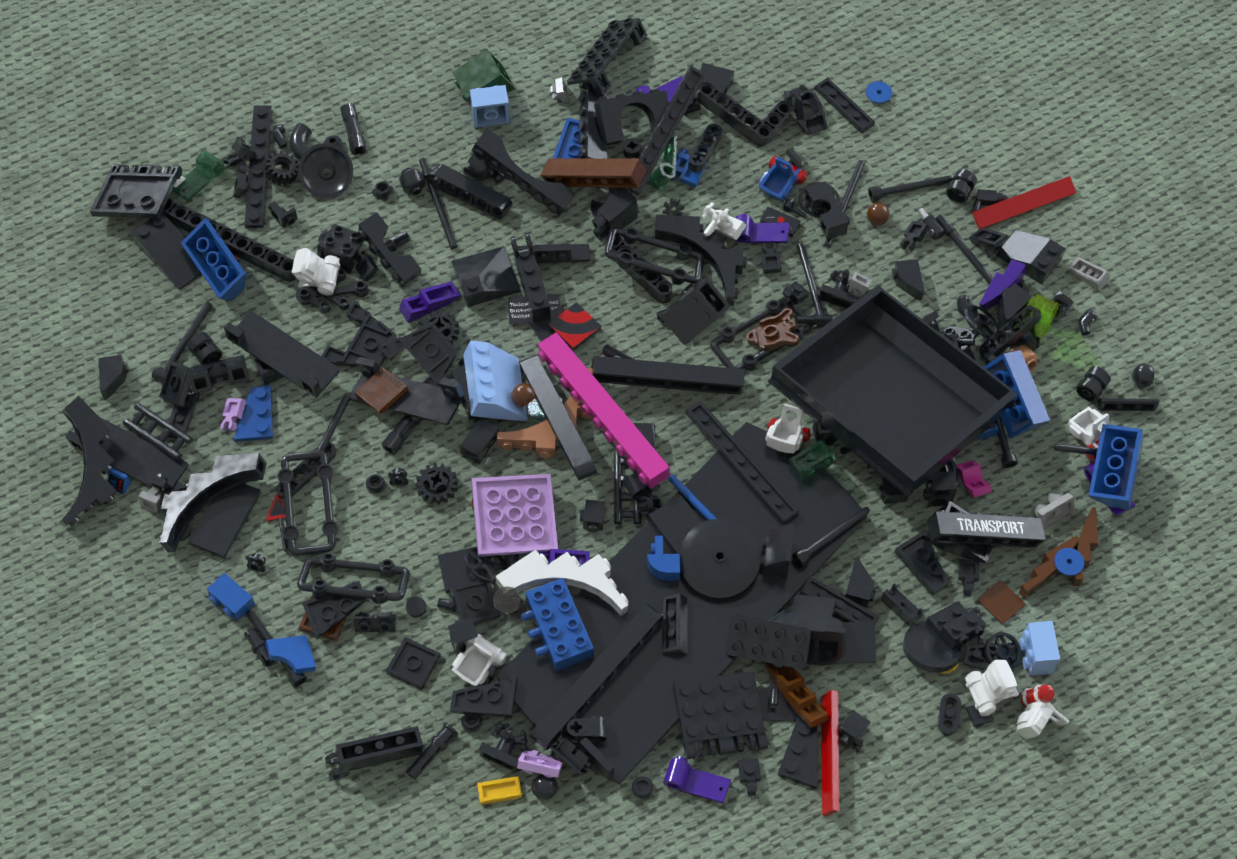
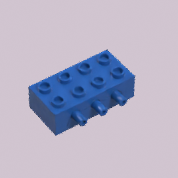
M564 578L525 592L529 611L520 615L522 621L531 618L535 621L537 628L528 631L530 639L541 636L545 646L535 649L538 657L548 653L556 672L594 657L593 645Z

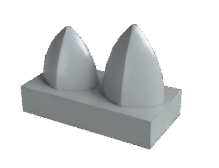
M1048 493L1050 504H1035L1034 507L1035 514L1038 518H1041L1044 529L1075 511L1074 497L1070 493L1063 496Z

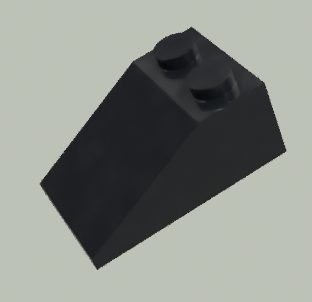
M1015 230L996 256L1008 264L1012 259L1025 264L1026 275L1043 284L1062 261L1066 248L1049 238Z
M951 501L939 509L952 513L961 511L970 514ZM929 533L926 538L928 542L943 551L981 563L988 561L993 548L991 545L931 542Z

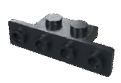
M545 244L533 246L537 263L590 261L589 244ZM518 246V250L528 248L527 246Z

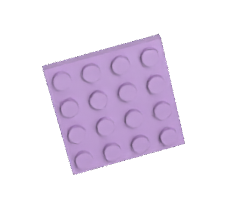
M551 474L472 478L478 556L524 554L534 550L537 552H549L550 549H558Z

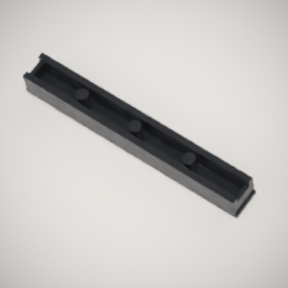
M593 356L591 363L592 375L599 383L741 395V389L744 388L745 369Z

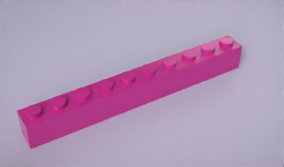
M556 332L538 343L539 352L537 354L540 360L546 362L549 365L550 372L560 378L561 385L565 389H569L575 402L579 401L584 413L593 418L594 425L598 429L601 428L607 441L609 443L613 442L617 453L627 459V464L631 470L637 471L641 482L644 485L647 484L652 489L670 477V467L558 333Z

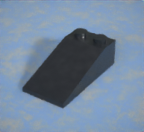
M161 213L159 219H149L131 232L135 244L178 290L202 274L181 244L185 238L163 213Z

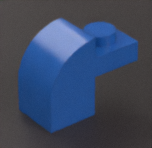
M655 536V543H651V554H647V567L650 573L664 581H679L680 554H663V536Z

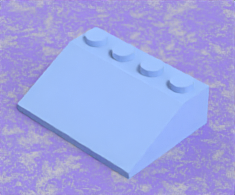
M470 341L463 355L471 416L527 422L526 405L519 407L513 403L511 398L513 388L522 383L519 358L490 343Z

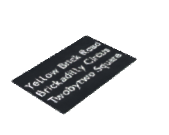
M559 294L547 295L550 311L560 307ZM525 296L508 297L509 324L530 323L532 318Z

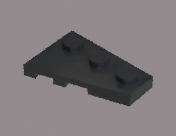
M924 530L896 547L894 553L928 592L934 596L946 588L949 581L940 562L937 561L934 555L935 550L933 546L926 540L927 533Z
M797 718L778 771V776L814 789L818 788L817 726L811 728L803 719Z

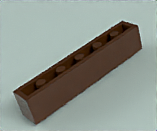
M557 158L547 160L540 176L544 181L562 183L566 187L639 188L646 169L641 161L636 158Z

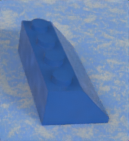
M205 218L181 244L218 298L232 301L245 289L247 274L209 220Z
M1021 350L1004 353L984 366L985 369L1018 394L1015 402L1017 403L1012 410L1007 408L1001 415L1010 439L1034 430L1050 421Z
M1102 425L1088 495L1090 498L1109 507L1130 510L1144 440L1142 429Z

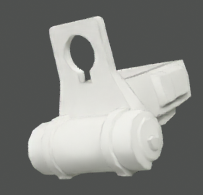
M308 248L297 250L292 273L299 280L298 288L314 286L318 287V292L321 294L332 295L336 287L340 259L331 255L322 259Z
M478 634L477 638L464 642V645L467 646L464 653L460 652L452 663V671L469 684L482 686L489 677L491 665H496V667L502 666L506 662L507 653L483 638L481 634Z
M994 660L984 673L974 671L965 677L966 687L970 690L975 702V708L981 716L992 714L997 709L996 704L1000 701L1019 695L1016 689V680L1007 660Z

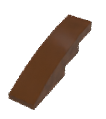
M1092 507L1080 532L1079 541L1075 548L1084 558L1085 569L1088 568L1091 562L1090 551H1094L1098 544L1096 507ZM1083 569L1080 573L1072 575V586L1081 585L1084 579Z
M1078 535L1045 553L1042 559L1043 564L1033 569L1030 576L1031 580L1022 584L1019 590L1022 598L1040 588L1058 571L1054 562L1055 555L1063 548L1074 549L1079 541Z
M764 663V667L783 696L811 728L828 721V713L816 703V695L804 685L805 678L793 667H774L772 663Z

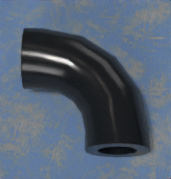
M297 123L290 136V149L298 161L311 148L308 146V140L312 135V131L303 123Z

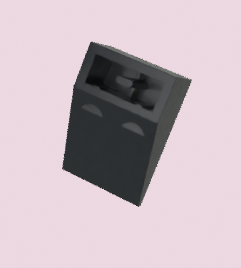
M704 278L696 282L660 317L682 344L685 345L717 320L731 306L708 278Z

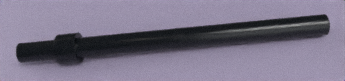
M421 158L419 160L422 168L421 174L427 182L450 249H455L457 244L438 191L427 181V176L432 169L429 168L426 158Z
M863 160L858 161L841 202L844 214L865 165ZM836 237L826 239L824 246L831 248Z
M941 214L938 215L936 220L945 230L946 236H950L990 285L993 277L958 236L953 225L949 224Z

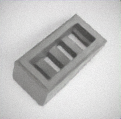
M1077 257L1067 268V271L1097 291H1100L1110 279L1109 271L1080 257ZM1081 264V265H1082L1081 269H1080V270H1077V268H1078L1079 265Z

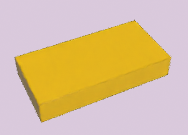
M519 776L477 783L480 805L522 798Z

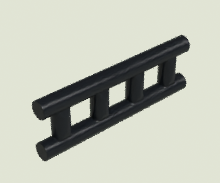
M136 403L134 409L138 411L132 421L125 419L123 425L175 460H180L182 454L178 452L184 442L191 444L193 438L145 406ZM144 416L151 420L145 430L138 426ZM157 425L164 428L159 438L151 434ZM171 433L178 437L172 447L165 444Z
M614 452V524H622V518H634V524H642V515L637 509L639 499L633 500L629 493H622V483L625 478L630 476L622 475V466H628L627 459ZM622 501H634V511H622Z

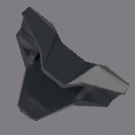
M804 85L791 91H784V101H788L792 105V110L796 113V123L807 135L828 128L825 111L815 92ZM803 105H808L810 110L804 112Z

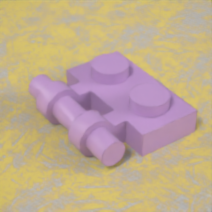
M524 750L518 760L517 768L527 773L536 772L543 774L545 777L553 778L559 776L565 761L557 759L553 754L549 756L540 754L537 750Z

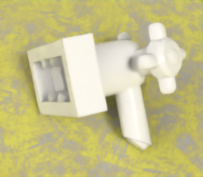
M714 203L707 205L704 208L702 217L705 219L707 215H710L712 221L704 231V235L710 236L715 231L737 240L747 225L743 221L729 216V209L715 211L712 209Z

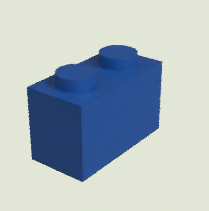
M225 573L207 588L210 602L215 606L220 605L223 608V613L230 619L234 617L238 621L255 605L253 597Z

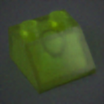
M1036 294L1035 297H1031L1027 306H1034L1041 311V319L1034 325L1037 336L1044 339L1060 304Z

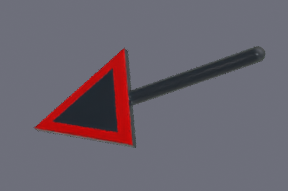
M275 494L265 522L279 521L283 550L287 552L286 540L282 535L284 529L282 519H285L284 502Z

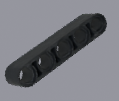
M444 164L436 165L427 176V181L431 186L496 219L504 218L513 206L511 199Z
M616 235L614 242L616 246H613L612 252L617 254L628 252L632 254L634 259L647 262L619 235ZM607 236L606 239H605V247H606V243H607L608 236ZM634 266L623 269L659 303L670 302L672 298V284L663 275L644 269L638 270L636 269L638 267Z

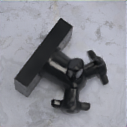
M834 270L831 273L828 281L833 280L837 284L835 288L823 284L819 294L820 300L845 309L857 301L858 296L848 293L850 287L849 270Z
M509 723L500 724L491 733L492 736L499 734L501 737L496 748L482 742L479 747V755L517 773L519 759L510 754L515 745H522V750H525L528 739L524 730H521V736L514 737L511 734V730L506 729L510 726Z

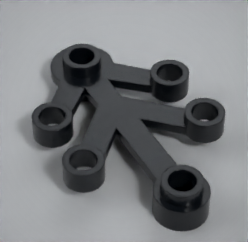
M342 268L338 270L336 286L346 279V271ZM359 280L354 285L335 287L333 294L328 296L316 290L318 287H303L296 292V299L302 305L311 303L320 308V311L324 313L331 310L329 301L338 305L341 310H347L350 307L349 299L346 297L339 298L336 295L354 293L357 297H365L369 293V287L365 281ZM318 297H324L327 300L321 301L318 299Z

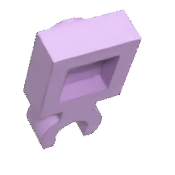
M227 398L222 414L225 418L221 423L222 430L228 431L230 429L235 432L237 428L236 420L242 418L246 405L245 400L242 398Z

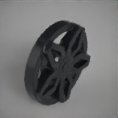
M999 632L993 634L984 645L985 656L990 664L997 660V658L999 660H1007L1012 669L1017 666L1021 659L1020 644L1009 633ZM1004 637L1010 639L1012 643H1006ZM995 638V644H991V641ZM1016 651V659L1014 660L1011 654Z

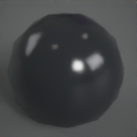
M1146 363L1137 365L1132 372L1134 383L1141 387L1152 385L1154 383V367Z
M540 774L533 780L531 789L538 799L548 800L557 793L558 783L554 777L548 778Z

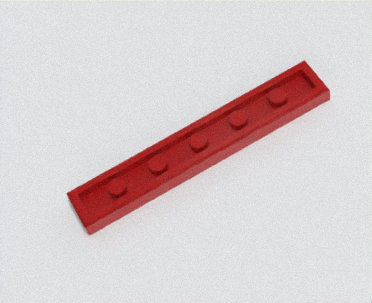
M1068 176L974 211L972 215L977 228L980 229L1077 192L1071 177Z
M830 690L821 696V707L828 713V721L821 723L823 816H830L839 811L838 691Z

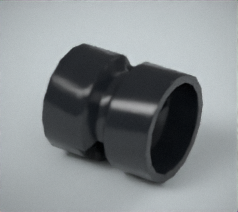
M967 169L957 170L946 189L947 197L960 204L967 202L971 191L977 184V177Z
M206 332L194 335L187 344V348L196 357L200 365L219 361L222 358V351Z
M1092 366L1085 373L1084 379H1081L1077 384L1076 392L1085 400L1096 402L1110 383L1111 377L1104 369Z

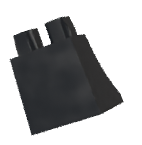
M609 188L605 202L597 210L598 216L592 220V224L595 227L593 234L601 240L606 235H609L612 228L623 229L638 218L637 199L626 188Z

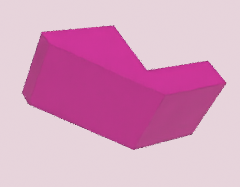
M970 460L956 465L958 475L969 495L975 498L992 492L991 485L982 478L981 468L978 463Z

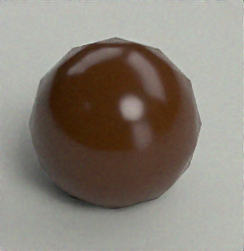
M882 203L872 204L867 210L868 221L876 226L885 224L890 217L889 209Z
M526 383L516 385L511 392L513 403L519 407H524L535 399L534 388Z

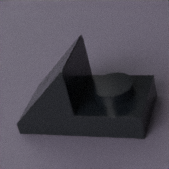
M982 227L969 238L971 243L983 246L989 258L1002 248L1008 239V235Z

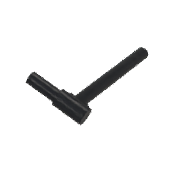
M803 243L797 245V249L816 312L812 316H796L795 323L827 325L833 320V317L823 311L805 246Z
M205 302L164 368L159 367L153 370L152 378L164 382L170 361L177 362L189 340L193 337L213 306L210 302Z

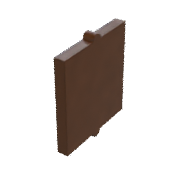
M999 580L991 588H987V591L977 599L1002 625L1012 616L1015 617L1016 612L1026 604L1002 580Z

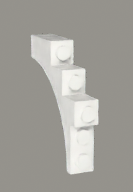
M534 550L496 576V583L507 598L521 591L564 578L566 585L581 588L599 596L610 604L620 616L628 612L629 602L623 593L619 594L616 590L615 582L609 578L611 565L606 558L602 559L599 554L580 566L578 560L574 556L571 557L568 552L548 564L546 557L543 554L539 555Z

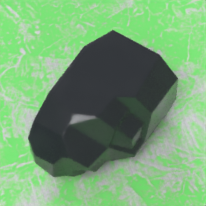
M1057 291L1045 307L1044 317L1049 321L1061 319L1074 301L1062 292Z

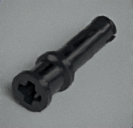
M444 722L443 728L436 736L433 735L431 737V743L405 772L416 780L440 751L447 749L446 745L453 737L459 735L458 732L451 725Z

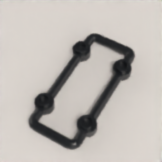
M615 227L610 230L605 247L606 257L618 261V265L622 269L634 266L671 277L675 285H681L684 282L695 284L702 277L705 257L702 253L692 250L691 246L685 243L678 246L641 235L637 229L632 227L626 230ZM616 235L622 236L628 244H634L639 241L675 252L680 260H686L689 257L697 259L694 276L687 275V272L681 268L670 270L634 259L632 254L628 252L620 254L612 252Z
M771 300L767 303L766 309L734 328H723L720 336L712 340L710 344L712 351L726 368L755 369L757 362L786 345L773 350H763L756 355L747 354L743 357L742 363L737 366L732 364L718 345L723 342H733L735 335L769 315H778L781 308L786 305L779 301ZM793 301L787 304L797 316H806ZM804 324L805 326L797 327L791 333L798 335L801 341L803 335L812 329V324Z
M320 450L286 454L281 459V470L278 472L277 477L283 485L286 526L282 531V535L288 543V550L294 556L330 552L335 547V536L339 528L333 519L330 487L333 469L328 464L327 454ZM320 458L321 465L317 469V474L322 480L326 522L322 525V531L327 536L328 544L296 548L295 541L299 537V531L294 526L290 485L294 481V475L289 469V462Z
M325 553L321 558L310 557L304 561L297 581V587L301 591L312 592L315 597L333 594L369 598L376 604H383L387 600L400 601L404 598L410 578V571L406 567L395 566L390 559L383 560L381 564L337 560L332 553ZM311 565L321 566L325 571L345 568L380 572V575L383 577H392L395 574L402 575L397 593H389L381 585L376 586L371 591L328 586L323 579H316L313 584L306 583Z

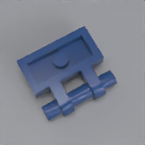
M682 148L675 157L674 165L669 169L670 175H668V178L674 180L677 175H680L679 182L696 188L706 166L700 172L691 171L688 168L690 155H687V149ZM682 163H686L684 168L680 167Z

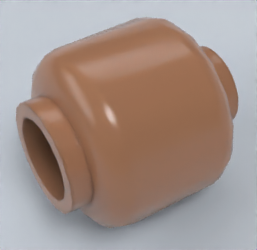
M1025 345L1014 347L1010 352L1021 350L1029 371H1033L1037 366L1036 353Z

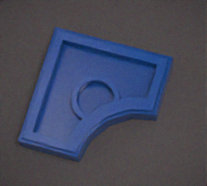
M306 635L266 640L265 645L270 660H278L288 664L295 674L315 671L316 665Z

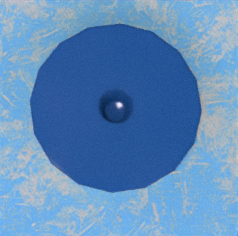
M876 81L868 85L866 95L875 103H884L891 98L892 89L888 84Z
M1063 548L1055 555V566L1065 575H1076L1084 568V558L1075 549Z

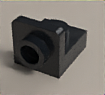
M275 200L268 204L270 214L282 228L287 225L291 226L298 219L295 208L286 212L282 205L279 206Z

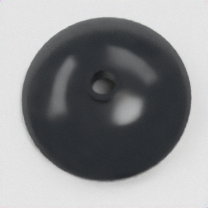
M331 143L317 144L309 148L301 157L298 168L299 178L302 185L311 194L321 198L335 197L349 187L353 178V164L349 155L341 147ZM326 168L330 169V174L328 175L323 173Z

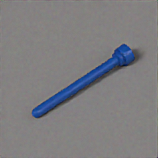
M675 475L668 477L669 482L707 520L717 519Z

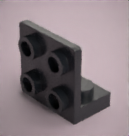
M334 224L319 242L317 256L322 259L330 255L339 258L340 268L350 274L354 269V255L365 241L359 237L358 232Z

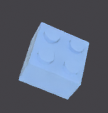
M506 85L470 90L475 128L510 123Z
M1053 621L1028 623L1025 631H1023L1022 638L1019 639L1021 651L1024 650L1025 657H1023V667L1028 670L1029 676L1053 674L1060 661Z

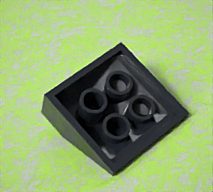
M504 246L451 261L467 307L521 292Z

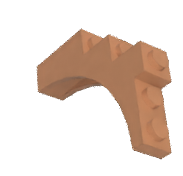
M587 368L592 374V368ZM570 395L564 407L575 428H577V416L583 419H591L592 417L590 415L587 416L582 410V405L579 401L575 402ZM547 419L526 429L498 432L497 434L498 447L504 450L521 448L524 451L536 449V456L545 459L551 456L555 457L557 438Z

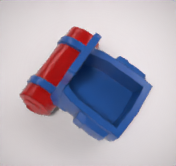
M774 156L768 164L770 170L768 172L765 171L759 181V190L769 197L783 202L792 192L795 183L801 185L806 181L807 172L790 164L783 158Z

